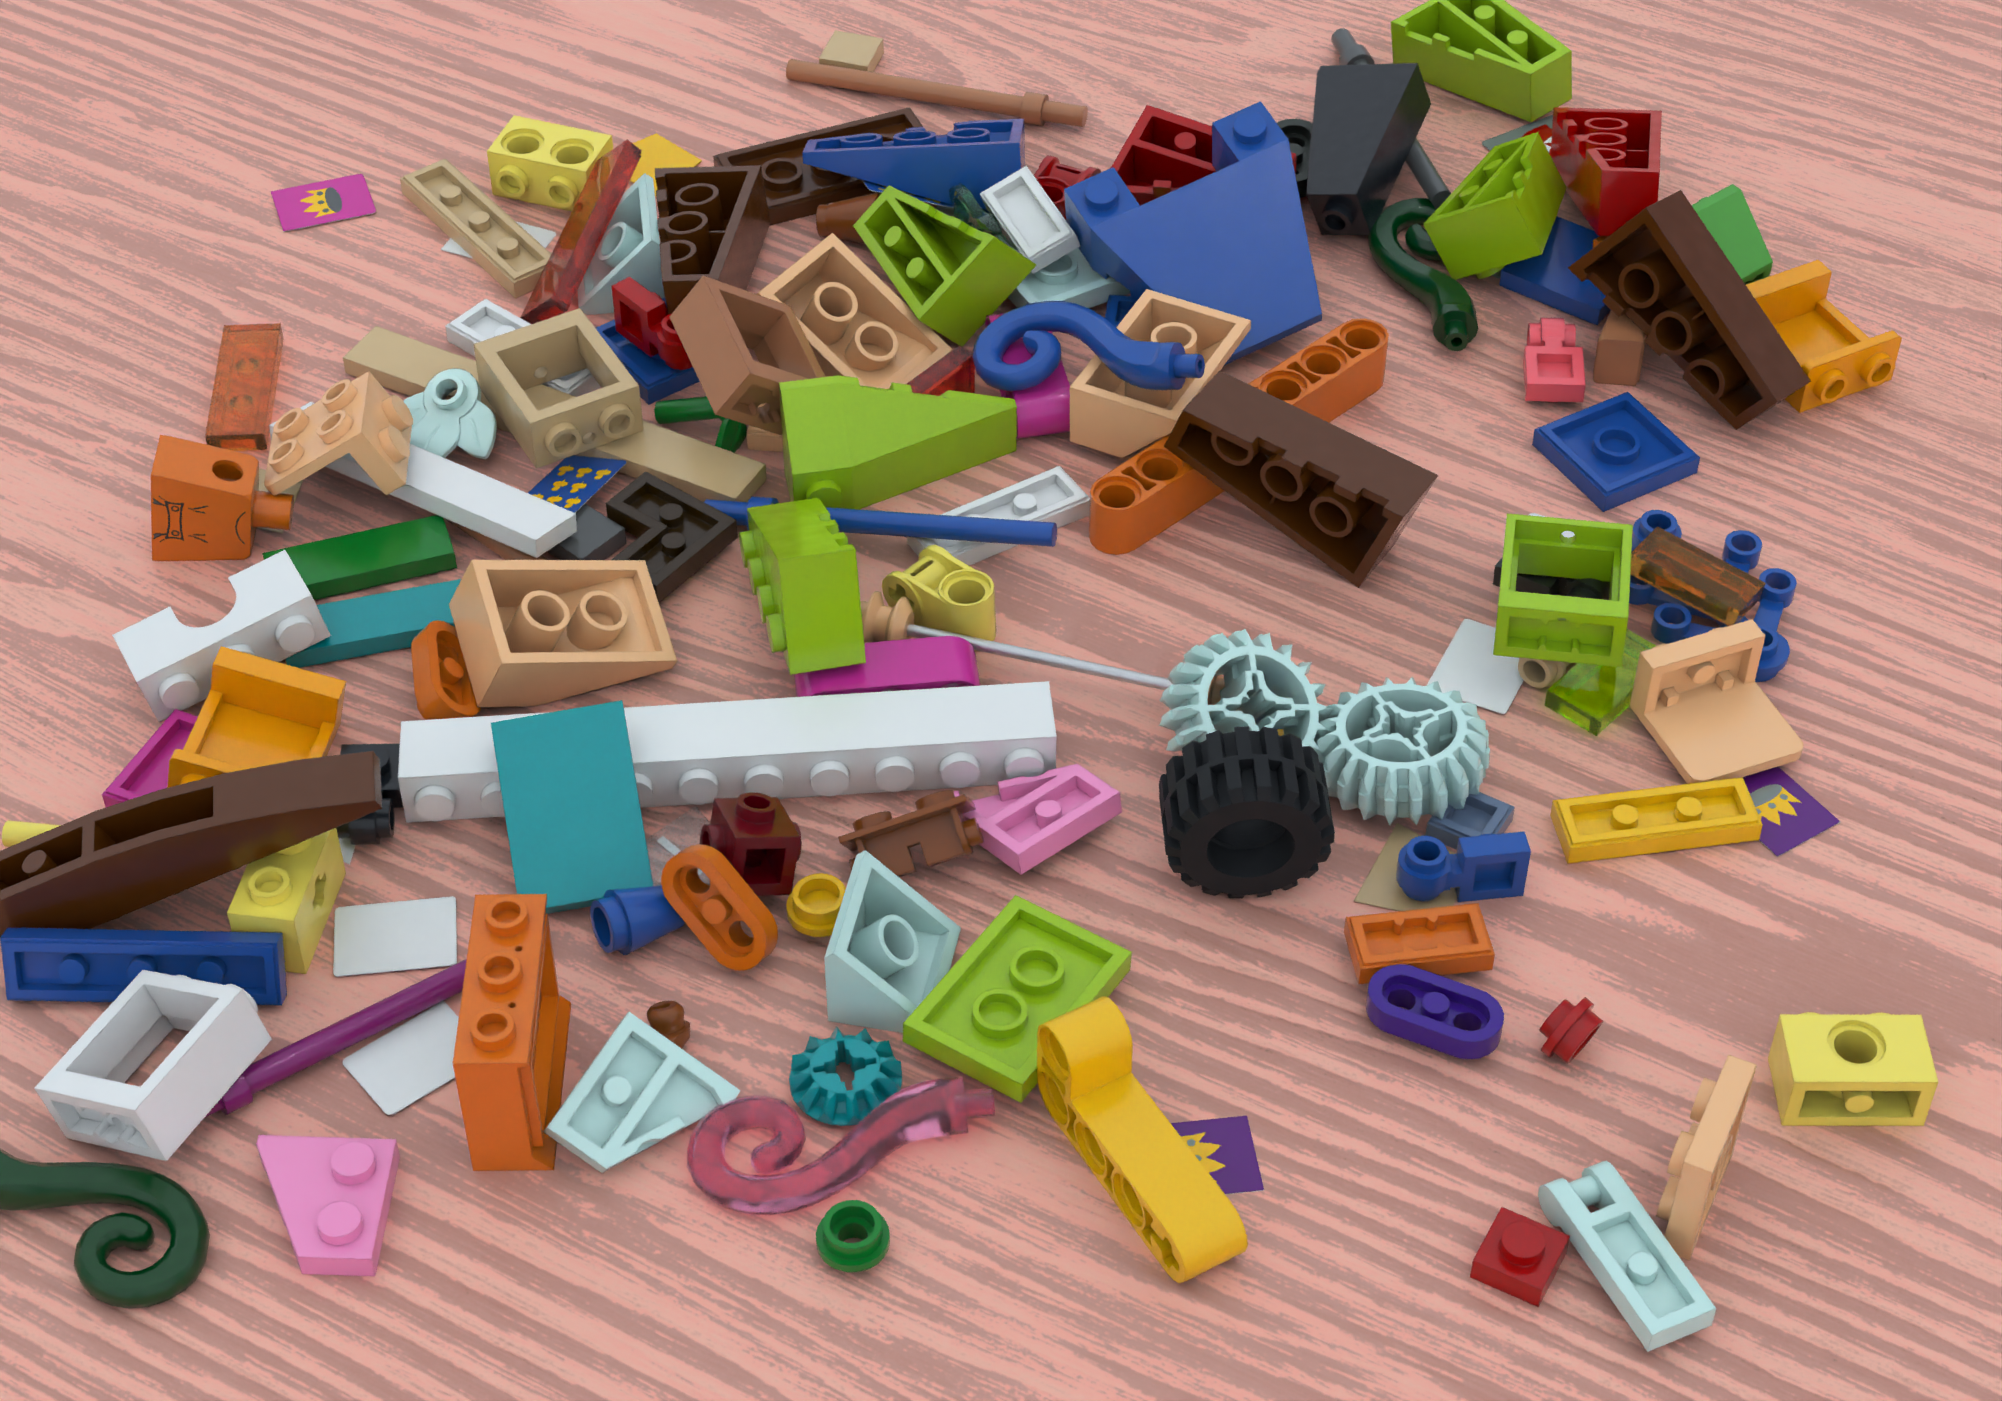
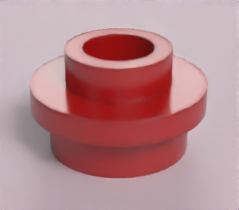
M1586 997L1576 1006L1567 999L1563 1000L1539 1029L1548 1038L1541 1051L1549 1058L1556 1054L1567 1064L1571 1062L1591 1040L1603 1023V1020L1591 1011L1594 1003Z

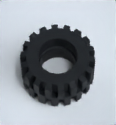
M1249 726L1234 727V732L1224 734L1218 730L1206 734V740L1201 743L1192 741L1182 748L1183 756H1172L1166 764V774L1160 777L1159 799L1165 852L1168 855L1169 866L1174 873H1181V880L1190 887L1201 885L1203 893L1213 896L1225 893L1228 894L1229 898H1243L1244 895L1257 894L1258 898L1272 895L1271 891L1280 888L1286 891L1298 885L1297 880L1299 878H1310L1319 870L1318 863L1327 861L1331 854L1330 844L1334 842L1335 832L1323 763L1319 762L1318 754L1311 746L1302 747L1301 739L1290 733L1278 736L1277 729L1263 727L1260 731H1249Z

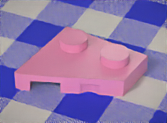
M1079 764L1047 770L1045 773L1035 777L1021 776L997 782L999 794L972 800L976 810L964 813L963 818L964 821L976 818L984 843L979 845L1022 875L1122 813L1119 791ZM954 791L955 797L960 796L959 791Z
M258 1135L256 1144L261 1163L268 1176L301 1273L376 1276L400 1159L397 1140Z

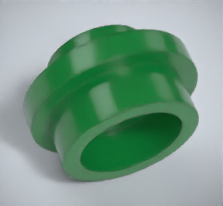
M847 1200L834 1205L820 1221L816 1231V1246L822 1260L832 1268L844 1272H861L874 1267L885 1257L890 1245V1232L886 1220L872 1205L859 1200ZM850 1238H858L862 1240L860 1242L855 1243L844 1242L845 1240Z

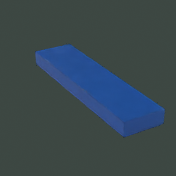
M7 928L0 937L7 1000L113 1002L142 970L174 976L185 975L191 979L222 985L233 984L249 993L257 1005L282 1006L287 996L283 933Z

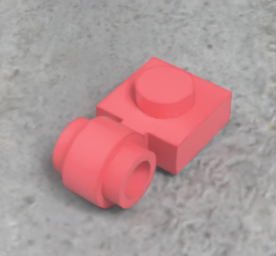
M1540 318L1539 323L1528 324L1527 346H1525L1523 360L1525 401H1546L1552 403L1583 402L1585 393L1583 347H1575V324H1565L1564 318Z

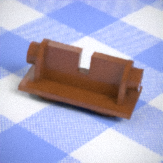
M953 790L940 791L922 797L915 802L916 811L893 819L890 811L878 812L862 817L852 823L854 832L838 837L840 844L851 851L858 850L859 853L866 850L898 877L917 872L909 849L911 847L921 845L928 867L964 855L973 854L972 846L984 843L977 819L972 818L964 821L963 818L964 813L976 810L974 803L965 794L955 797ZM855 858L849 860V864H850L851 870H852V867H853Z

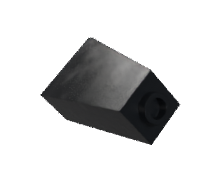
M1418 63L1320 66L1316 80L1306 196L1321 235H1369L1373 225L1381 215L1431 106Z

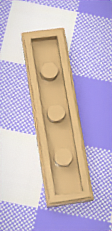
M447 159L435 162L400 178L402 194L445 234L462 247L473 260L515 299L562 278L561 262Z

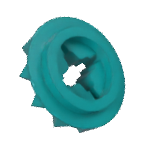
M836 1026L830 1038L820 1040L810 1036L805 1051L801 1054L792 1055L789 1078L791 1095L797 1106L805 1114L817 1121L837 1126H851L869 1122L885 1113L899 1096L902 1086L901 1061L894 1057L889 1041L876 1042L872 1040L866 1028L856 1036L844 1035ZM846 1062V1064H850V1069L855 1073L854 1080L852 1081V1090L846 1091L845 1082H841L840 1076L836 1073V1066L839 1063Z

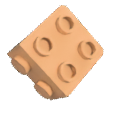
M370 371L353 381L344 379L335 383L324 393L321 400L304 410L294 408L281 416L275 423L264 479L265 488L272 495H277L350 453L385 495L390 494L406 484L411 429L413 425L410 410L399 396H390Z
M1753 619L1727 627L1715 628L1709 632L1669 644H1660L1652 649L1640 652L1630 707L1687 784L1745 777L1797 761L1801 757L1804 746L1802 740L1755 682L1765 634Z

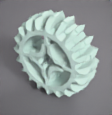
M1246 629L1235 631L1229 637H1226L1223 633L1215 634L1206 640L1204 645H1195L1185 653L1183 662L1176 665L1170 672L1168 679L1172 685L1163 691L1162 697L1159 700L1171 709L1161 717L1162 720L1159 726L1173 730L1176 733V736L1168 741L1166 750L1177 752L1192 741L1200 743L1205 741L1206 734L1218 730L1224 734L1234 732V727L1249 726V731H1260L1263 727L1283 729L1284 735L1290 733L1300 738L1302 747L1311 746L1318 754V759L1325 757L1315 742L1326 734L1331 733L1319 722L1327 719L1333 708L1317 703L1316 699L1323 693L1326 684H1310L1305 675L1309 673L1312 662H1302L1298 665L1292 662L1290 659L1293 644L1282 645L1276 651L1273 650L1270 633L1259 634L1253 640H1251ZM1224 675L1225 687L1220 690L1221 700L1215 705H1208V691L1213 677Z
M1413 676L1404 684H1394L1386 677L1382 686L1373 687L1368 683L1361 682L1358 694L1340 692L1338 704L1327 706L1333 708L1327 719L1319 723L1331 733L1321 737L1315 743L1325 755V757L1319 758V762L1323 763L1328 795L1339 799L1342 810L1359 808L1364 820H1368L1375 815H1382L1386 817L1389 825L1396 818H1410L1417 825L1422 815L1430 814L1442 820L1448 804L1453 806L1454 809H1464L1465 801L1469 794H1479L1480 785L1483 782V778L1486 777V769L1489 768L1490 763L1489 733L1486 730V721L1480 719L1477 713L1476 704L1463 703L1460 691L1453 690L1442 693L1438 681L1427 686H1421L1416 684Z

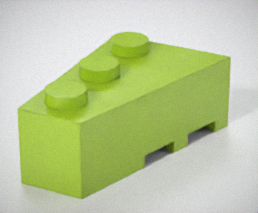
M1429 0L1391 21L1393 64L1418 63L1424 82L1528 122L1535 121L1552 111L1553 107H1559L1572 99V50L1505 0Z
M1536 132L1494 146L1423 225L1451 278L1457 280L1474 274L1478 279L1487 278L1499 272L1508 264L1542 255L1567 187L1542 138Z
M890 185L853 225L917 319L961 347L985 323L986 315H992L1037 266L995 236L975 229L962 220L949 216Z

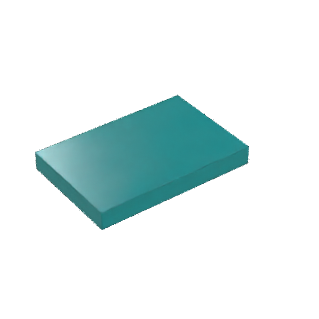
M623 701L492 722L491 729L517 894H547L546 914L590 907L593 901L602 899L605 892L609 889L654 886Z

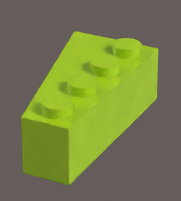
M819 497L747 508L749 531L739 532L741 556L744 568H748L752 593L757 595L762 623H767L772 653L783 652L790 675L866 663L856 549L852 544H848V538L844 532L839 533L837 522L835 519L831 520L829 511Z

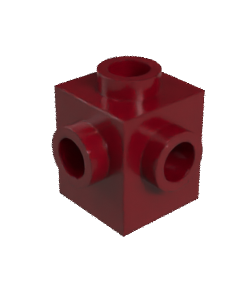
M750 792L741 794L738 798H714L710 824H704L701 829L700 844L708 845L721 852L757 896L790 895L792 893L796 862L801 854L802 840L798 824L791 821L778 797Z

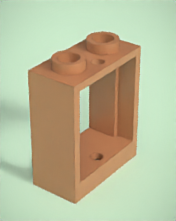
M702 276L670 315L673 326L715 415L782 435L779 383L826 377L789 305ZM748 348L754 350L759 362L753 360ZM766 403L764 406L758 407L760 404Z

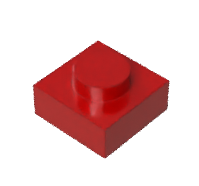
M1501 1207L1473 1259L1470 1278L1539 1307L1567 1253L1570 1236Z

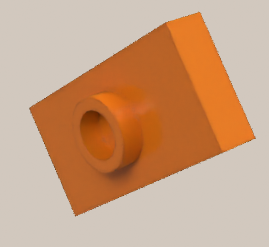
M1479 903L1345 918L1344 935L1358 984L1369 983L1377 971L1396 964L1414 966L1437 975L1493 969L1495 953Z

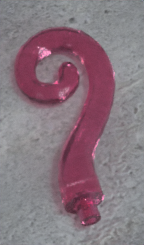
M963 1076L923 1081L903 1088L875 1107L835 1146L817 1160L800 1169L776 1175H752L735 1170L725 1159L727 1143L733 1136L747 1129L763 1128L769 1130L774 1134L772 1139L761 1143L752 1150L751 1165L757 1173H775L792 1166L800 1156L806 1141L804 1126L796 1111L783 1100L765 1095L739 1097L714 1107L701 1118L690 1137L687 1148V1168L697 1188L713 1203L726 1209L752 1215H776L794 1212L813 1206L839 1193L905 1144L917 1140L968 1133L967 1119L995 1116L993 1088L964 1090Z

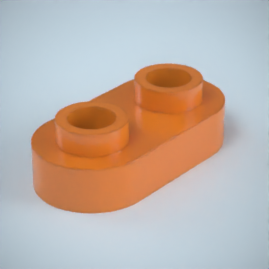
M435 620L430 622L411 642L417 708L425 720L474 717L479 713L481 707H478L456 629L444 621Z
M696 844L683 849L668 860L661 875L663 893L673 909L720 964L732 970L744 971L755 967L773 952L778 940V928L773 915L721 852L708 845ZM698 868L710 879V885L705 884L700 879ZM741 921L747 924L752 931L753 937L744 933L741 928Z

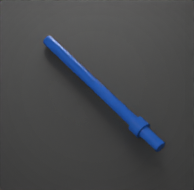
M755 496L750 497L748 502L710 499L704 501V503L736 519L737 525L747 526L748 531L747 508L779 503L777 498ZM826 507L830 513L831 520L835 519L839 532L1047 547H1054L1057 540V524L1055 522Z

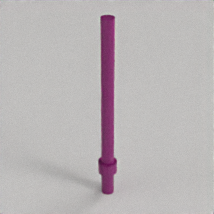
M467 959L250 1064L205 1118L220 1110L225 1115H228L252 1103L253 1094L462 992Z

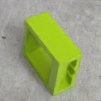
M1507 513L1493 655L1622 668L1629 614L1633 525ZM1564 531H1571L1575 535L1573 537L1567 538L1564 537L1561 533ZM1517 573L1574 579L1592 578L1610 582L1609 600L1516 591Z

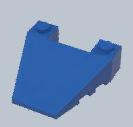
M1261 101L1212 123V166L1216 172L1140 206L1114 167L1064 189L1066 221L1080 243L1079 250L1095 272L1105 279L1111 276L1130 290V298L1137 302L1144 291L1149 289L1251 320V330L1225 365L1322 321V310L1289 140Z

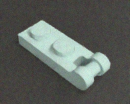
M1602 1161L1584 1168L1582 1178L1568 1182L1564 1178H1559L1539 1187V1202L1546 1218L1552 1225L1560 1226L1564 1233L1570 1236L1571 1243L1647 1352L1712 1326L1716 1307L1610 1162ZM1594 1205L1599 1210L1590 1213L1587 1207Z

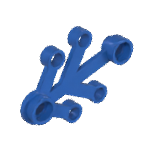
M1663 510L1645 512L1633 525L1631 553L1638 560L1647 564H1666L1687 588L1683 589L1659 583L1658 575L1652 568L1642 564L1631 565L1629 603L1658 606L1654 611L1651 625V633L1654 638L1662 643L1669 644L1715 629L1714 627L1691 623V615L1714 620L1720 627H1727L1747 621L1748 619L1738 609V604L1749 570L1755 568L1759 562L1762 541L1757 535L1744 530L1733 531L1727 535L1722 553L1725 565L1717 585L1680 542L1682 532L1676 518ZM1779 568L1763 571L1760 574L1757 585L1756 598L1760 605L1753 621L1765 634V640L1755 682H1764L1774 678L1787 664L1790 653L1787 640L1777 632L1783 609L1788 607L1793 601L1797 581L1790 572Z

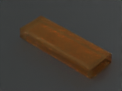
M281 323L224 325L205 433L207 445L232 451L267 449L270 434L269 425L272 420L284 340Z

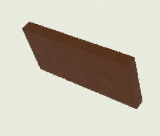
M905 108L713 156L714 167L761 165L770 225L814 215L820 204H829L876 193L875 191H870L861 179L803 164L802 152L808 140L876 133L882 135L883 142L893 141L895 134L906 132L905 129L923 127V125L911 108Z

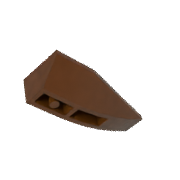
M374 751L300 759L228 772L157 790L94 811L0 851V937L7 928L92 929L382 809L380 759Z

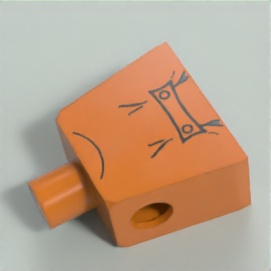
M160 435L151 471L153 561L245 560L252 554L256 527L281 530L291 529L294 495L285 493L272 495L270 492L259 491V461L253 455L177 437Z

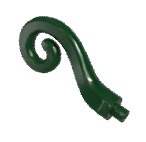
M1427 198L1402 200L1385 207L1368 235L1370 251L1375 262L1392 280L1428 307L1431 312L1433 333L1438 342L1445 345L1451 351L1463 350L1476 337L1478 331L1477 315L1473 300L1459 282L1412 257L1400 246L1397 240V235L1403 229L1408 228L1405 240L1408 249L1413 254L1432 261H1442L1427 231L1421 226L1437 209L1433 207Z
M0 1148V1209L16 1211L81 1204L114 1203L133 1206L143 1210L158 1219L168 1229L171 1240L164 1256L150 1267L140 1271L127 1272L112 1268L108 1265L106 1259L111 1251L123 1246L135 1250L147 1249L154 1240L152 1225L138 1215L124 1212L108 1215L93 1222L84 1230L76 1245L74 1268L78 1278L91 1296L112 1306L128 1309L144 1308L172 1299L197 1280L206 1263L210 1233L208 1223L201 1208L192 1196L178 1183L146 1168L99 1162H31L14 1157Z

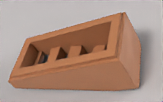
M1611 310L1598 338L1593 369V380L1596 383L1636 386V382L1640 380L1645 349V333L1625 314L1618 317Z

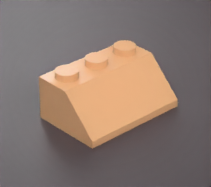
M1146 289L1116 328L1124 335L1137 341L1181 343L1186 354H1201L1205 363L1204 374L1201 378H1186L1183 387L1179 390H1149L1131 385L1119 379L1095 354L1070 386V442L1124 458L1170 434L1183 409L1223 368L1251 330V320Z

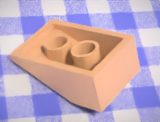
M833 233L757 293L760 296L791 306L826 377L836 375L856 377L861 386L889 389L892 382L908 384L913 388L948 358L953 351L929 326L919 321L911 308Z
M471 560L449 603L478 707L540 706L674 668L677 663L645 560Z

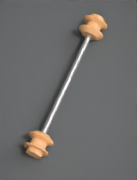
M879 591L873 592L868 602L860 601L864 643L911 639V637L958 636L972 644L974 650L1160 690H1165L1172 685L1169 679L1165 677L914 625V612L907 597H901L894 607L884 605L882 594ZM1222 675L1214 676L1210 683L1208 705H1215L1221 700L1220 690L1225 687Z

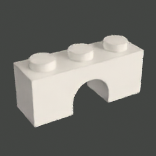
M286 550L228 577L236 593V601L232 610L223 619L205 627L186 626L178 621L171 607H168L112 635L158 722L167 719L175 709L183 711L207 698L211 688L213 662L221 646L280 662L331 636L309 589Z

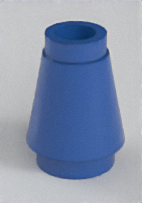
M661 885L609 889L605 892L602 899L593 901L590 908L591 923L595 937L600 947L606 953L619 951L623 955H628L686 924L667 901Z

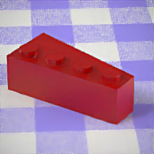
M1553 107L1551 158L1567 187L1566 192L1598 236H1610L1643 209L1658 202L1662 111Z

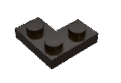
M646 471L606 502L607 517L624 527L625 531L638 537L612 560H645L659 603L738 538L736 519Z

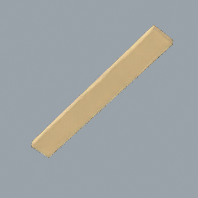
M375 326L343 357L345 373L360 377L370 371L383 387L408 396L425 391L429 381L435 375L447 369L457 368L466 370L479 383L476 361ZM542 384L524 390L537 410L576 397ZM457 390L448 394L445 400L452 398ZM481 391V402L491 409L496 416L497 428L510 432ZM643 421L644 431L576 454V456L625 460L627 463L618 472L638 478L646 471L702 502L706 499L748 502L750 497L767 480L765 463ZM592 432L585 434L582 439L589 438Z

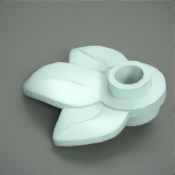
M457 368L444 370L429 381L425 391L404 400L413 418L410 444L443 458H446L458 446L473 457L484 460L488 459L496 439V416L491 409L481 402V388L472 374ZM457 390L452 398L445 400L448 394Z

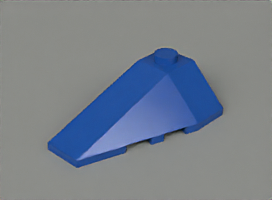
M1024 119L954 123L953 131L937 136L935 132L926 131L924 127L905 129L906 132L895 134L893 141L883 142L882 135L876 133L814 139L807 141L802 152L803 164L886 187L890 185L900 191L965 209H982L983 215L992 216L985 207L979 193L1025 167Z

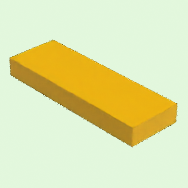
M1743 777L1558 799L1552 801L1550 813L1567 864L1756 841L1760 839L1763 826Z

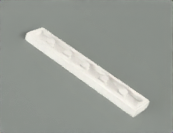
M309 402V403H307L306 405H304V406H302V407H300V408H301L302 410H304V409H306L307 407L311 406V405L314 404V403H313V402ZM276 422L269 425L271 438L273 433V427ZM410 444L409 448L410 456L408 458L406 484L390 493L394 497L535 558H538L577 532L576 513ZM350 453L325 466L381 490Z

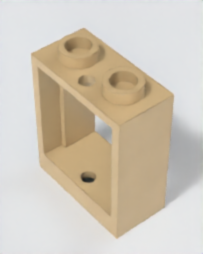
M581 308L473 344L479 385L482 393L536 469L644 431L638 383ZM586 368L601 386V389L537 410L524 392L525 389ZM592 432L589 438L582 439L585 434Z

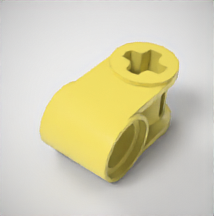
M937 545L927 546L919 553L916 563L903 572L893 571L882 580L883 595L890 607H894L901 597L908 598L914 612L915 625L990 641L995 640L997 631L995 591L992 579L986 573L975 570L953 557L943 547Z

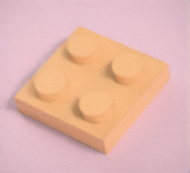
M1729 1054L1717 1082L1704 1077L1690 1114L1691 1120L1700 1123L1693 1122L1689 1132L1681 1131L1667 1169V1173L1672 1175L1665 1186L1656 1217L1668 1221L1665 1238L1678 1256L1686 1260H1690L1733 1155L1757 1064Z

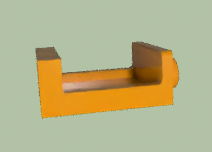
M1815 260L1746 284L1755 300L1811 380V382L1785 399L1799 413L1823 404L1832 403L1837 399L1892 380L1902 340L1894 330L1869 338L1830 303L1826 296L1832 271L1820 260Z
M221 646L212 666L210 692L183 750L175 749L170 758L167 788L228 772L327 756L341 724L346 681Z

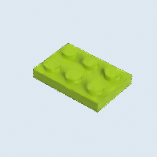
M1015 895L903 1023V1042L1022 1103L1038 1083L1037 1031L1039 1025L1102 996L1109 997L1130 971L1132 952Z

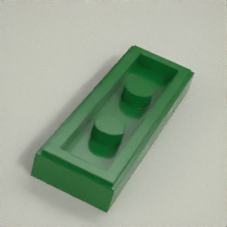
M438 515L262 553L265 560L286 550L314 600L457 568L455 552L444 518Z

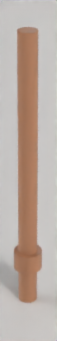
M790 59L786 67V78L788 80L1016 116L1024 119L1026 124L1043 126L1047 121L1084 127L1087 121V106L1050 101L1049 96L1046 94L1026 92L1024 96L795 59Z

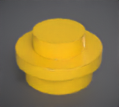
M824 873L811 874L799 880L786 903L787 918L791 926L807 936H831L846 890L842 881L835 876Z

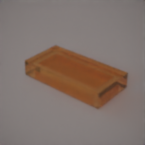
M1656 527L1631 552V575L1727 626L1737 624L1759 601L1766 584L1659 527Z

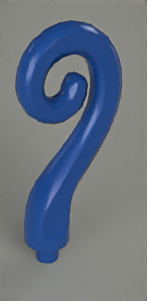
M1065 301L1035 302L1002 314L981 332L973 348V362L977 374L987 385L1004 391L1024 390L1036 386L1048 378L1059 366L1061 361V345L1058 339L1049 333L1050 331L1066 333L1080 339L1119 379L1144 389L1179 390L1183 387L1186 378H1201L1205 369L1203 356L1201 354H1186L1184 347L1179 342L1133 340L1095 311L1079 304ZM1023 337L1022 340L1027 351L1033 356L1020 364L1003 362L1004 353L1009 346Z

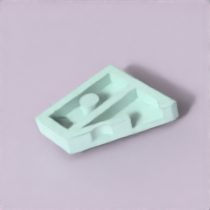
M628 1012L543 1132L593 1168L603 1173L727 1106L736 1099L741 1090L634 1014Z

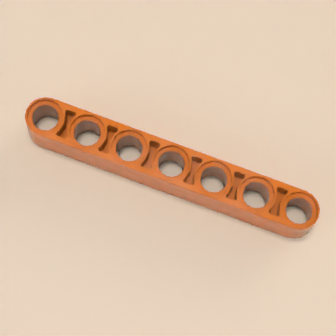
M1363 318L1349 320L1248 384L1329 423L1377 392L1383 386L1389 340L1388 331L1381 323ZM1168 434L1092 484L1089 514L1090 542L1097 550L1106 554H1127L1220 495L1224 490L1166 449L1164 445L1170 436Z

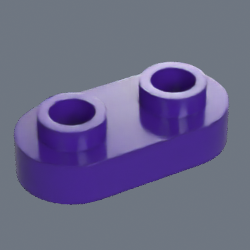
M1404 964L1390 965L1380 969L1372 976L1368 985L1367 1015L1371 1022L1384 1032L1461 1059L1485 1057L1492 1053L1499 1045L1504 1012L1499 1002L1485 991Z

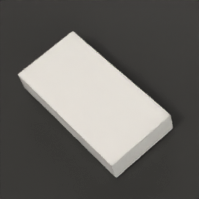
M1027 166L979 193L985 207L1015 250L1037 265L1031 271L1032 274L1080 247L1076 234Z

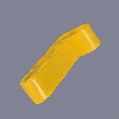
M1102 996L1039 1025L1037 1031L1038 1088L1043 1102L1054 1121L1154 1257L1174 1281L1183 1283L1246 1252L1248 1247L1246 1231L1231 1201L1133 1075V1044L1128 1024L1118 1006L1109 997Z

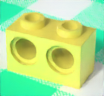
M513 115L487 150L492 193L500 197L591 216L616 180L612 135Z

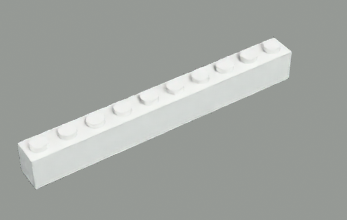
M1049 681L624 708L641 808L713 803L714 798H738L739 795L750 792L762 793L770 797H778V799L991 786L998 785L997 782L1021 776L1035 777L1045 773L1047 770L1056 769L1057 735ZM550 712L401 721L398 782L406 823L505 817L491 723Z

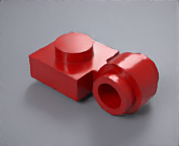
M630 276L612 285L616 331L650 357L659 353V356L670 368L685 370L693 367L670 319L671 314L668 315L667 307L662 298L657 293L647 290Z

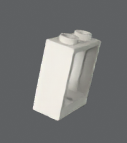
M142 970L34 1089L66 1138L167 1161L272 1038L257 1014L258 1006L255 1000L243 988L233 984L222 985L195 980L185 975L174 976ZM173 1028L189 1031L141 1087L125 1083Z

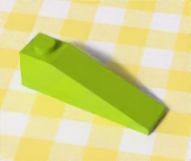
M841 375L779 383L784 473L791 501L819 497L825 507L862 509L1017 450V405L1015 399L952 390H948L940 396L913 393L911 385L893 382L889 389L861 386L856 377Z

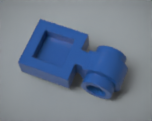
M1525 831L1462 837L1458 839L1456 854H1450L1444 843L1435 837L1418 836L1410 840L1400 850L1396 879L1404 893L1417 901L1433 900L1440 893L1450 890V888L1455 889L1458 902L1523 896L1531 850Z

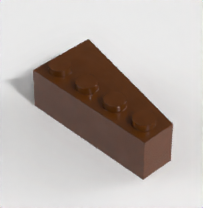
M761 165L655 168L656 197L659 211L658 229L661 241V273L668 315L674 312L702 276L746 290L770 225Z
M1681 190L1643 209L1568 267L1582 282L1589 279L1606 296L1602 302L1618 317L1625 314L1647 335L1644 342L1658 356L1668 355L1684 371L1683 379L1736 430L1811 382Z
M1219 371L1183 409L1164 445L1170 452L1358 588L1394 546L1438 477L1437 474L1222 371Z

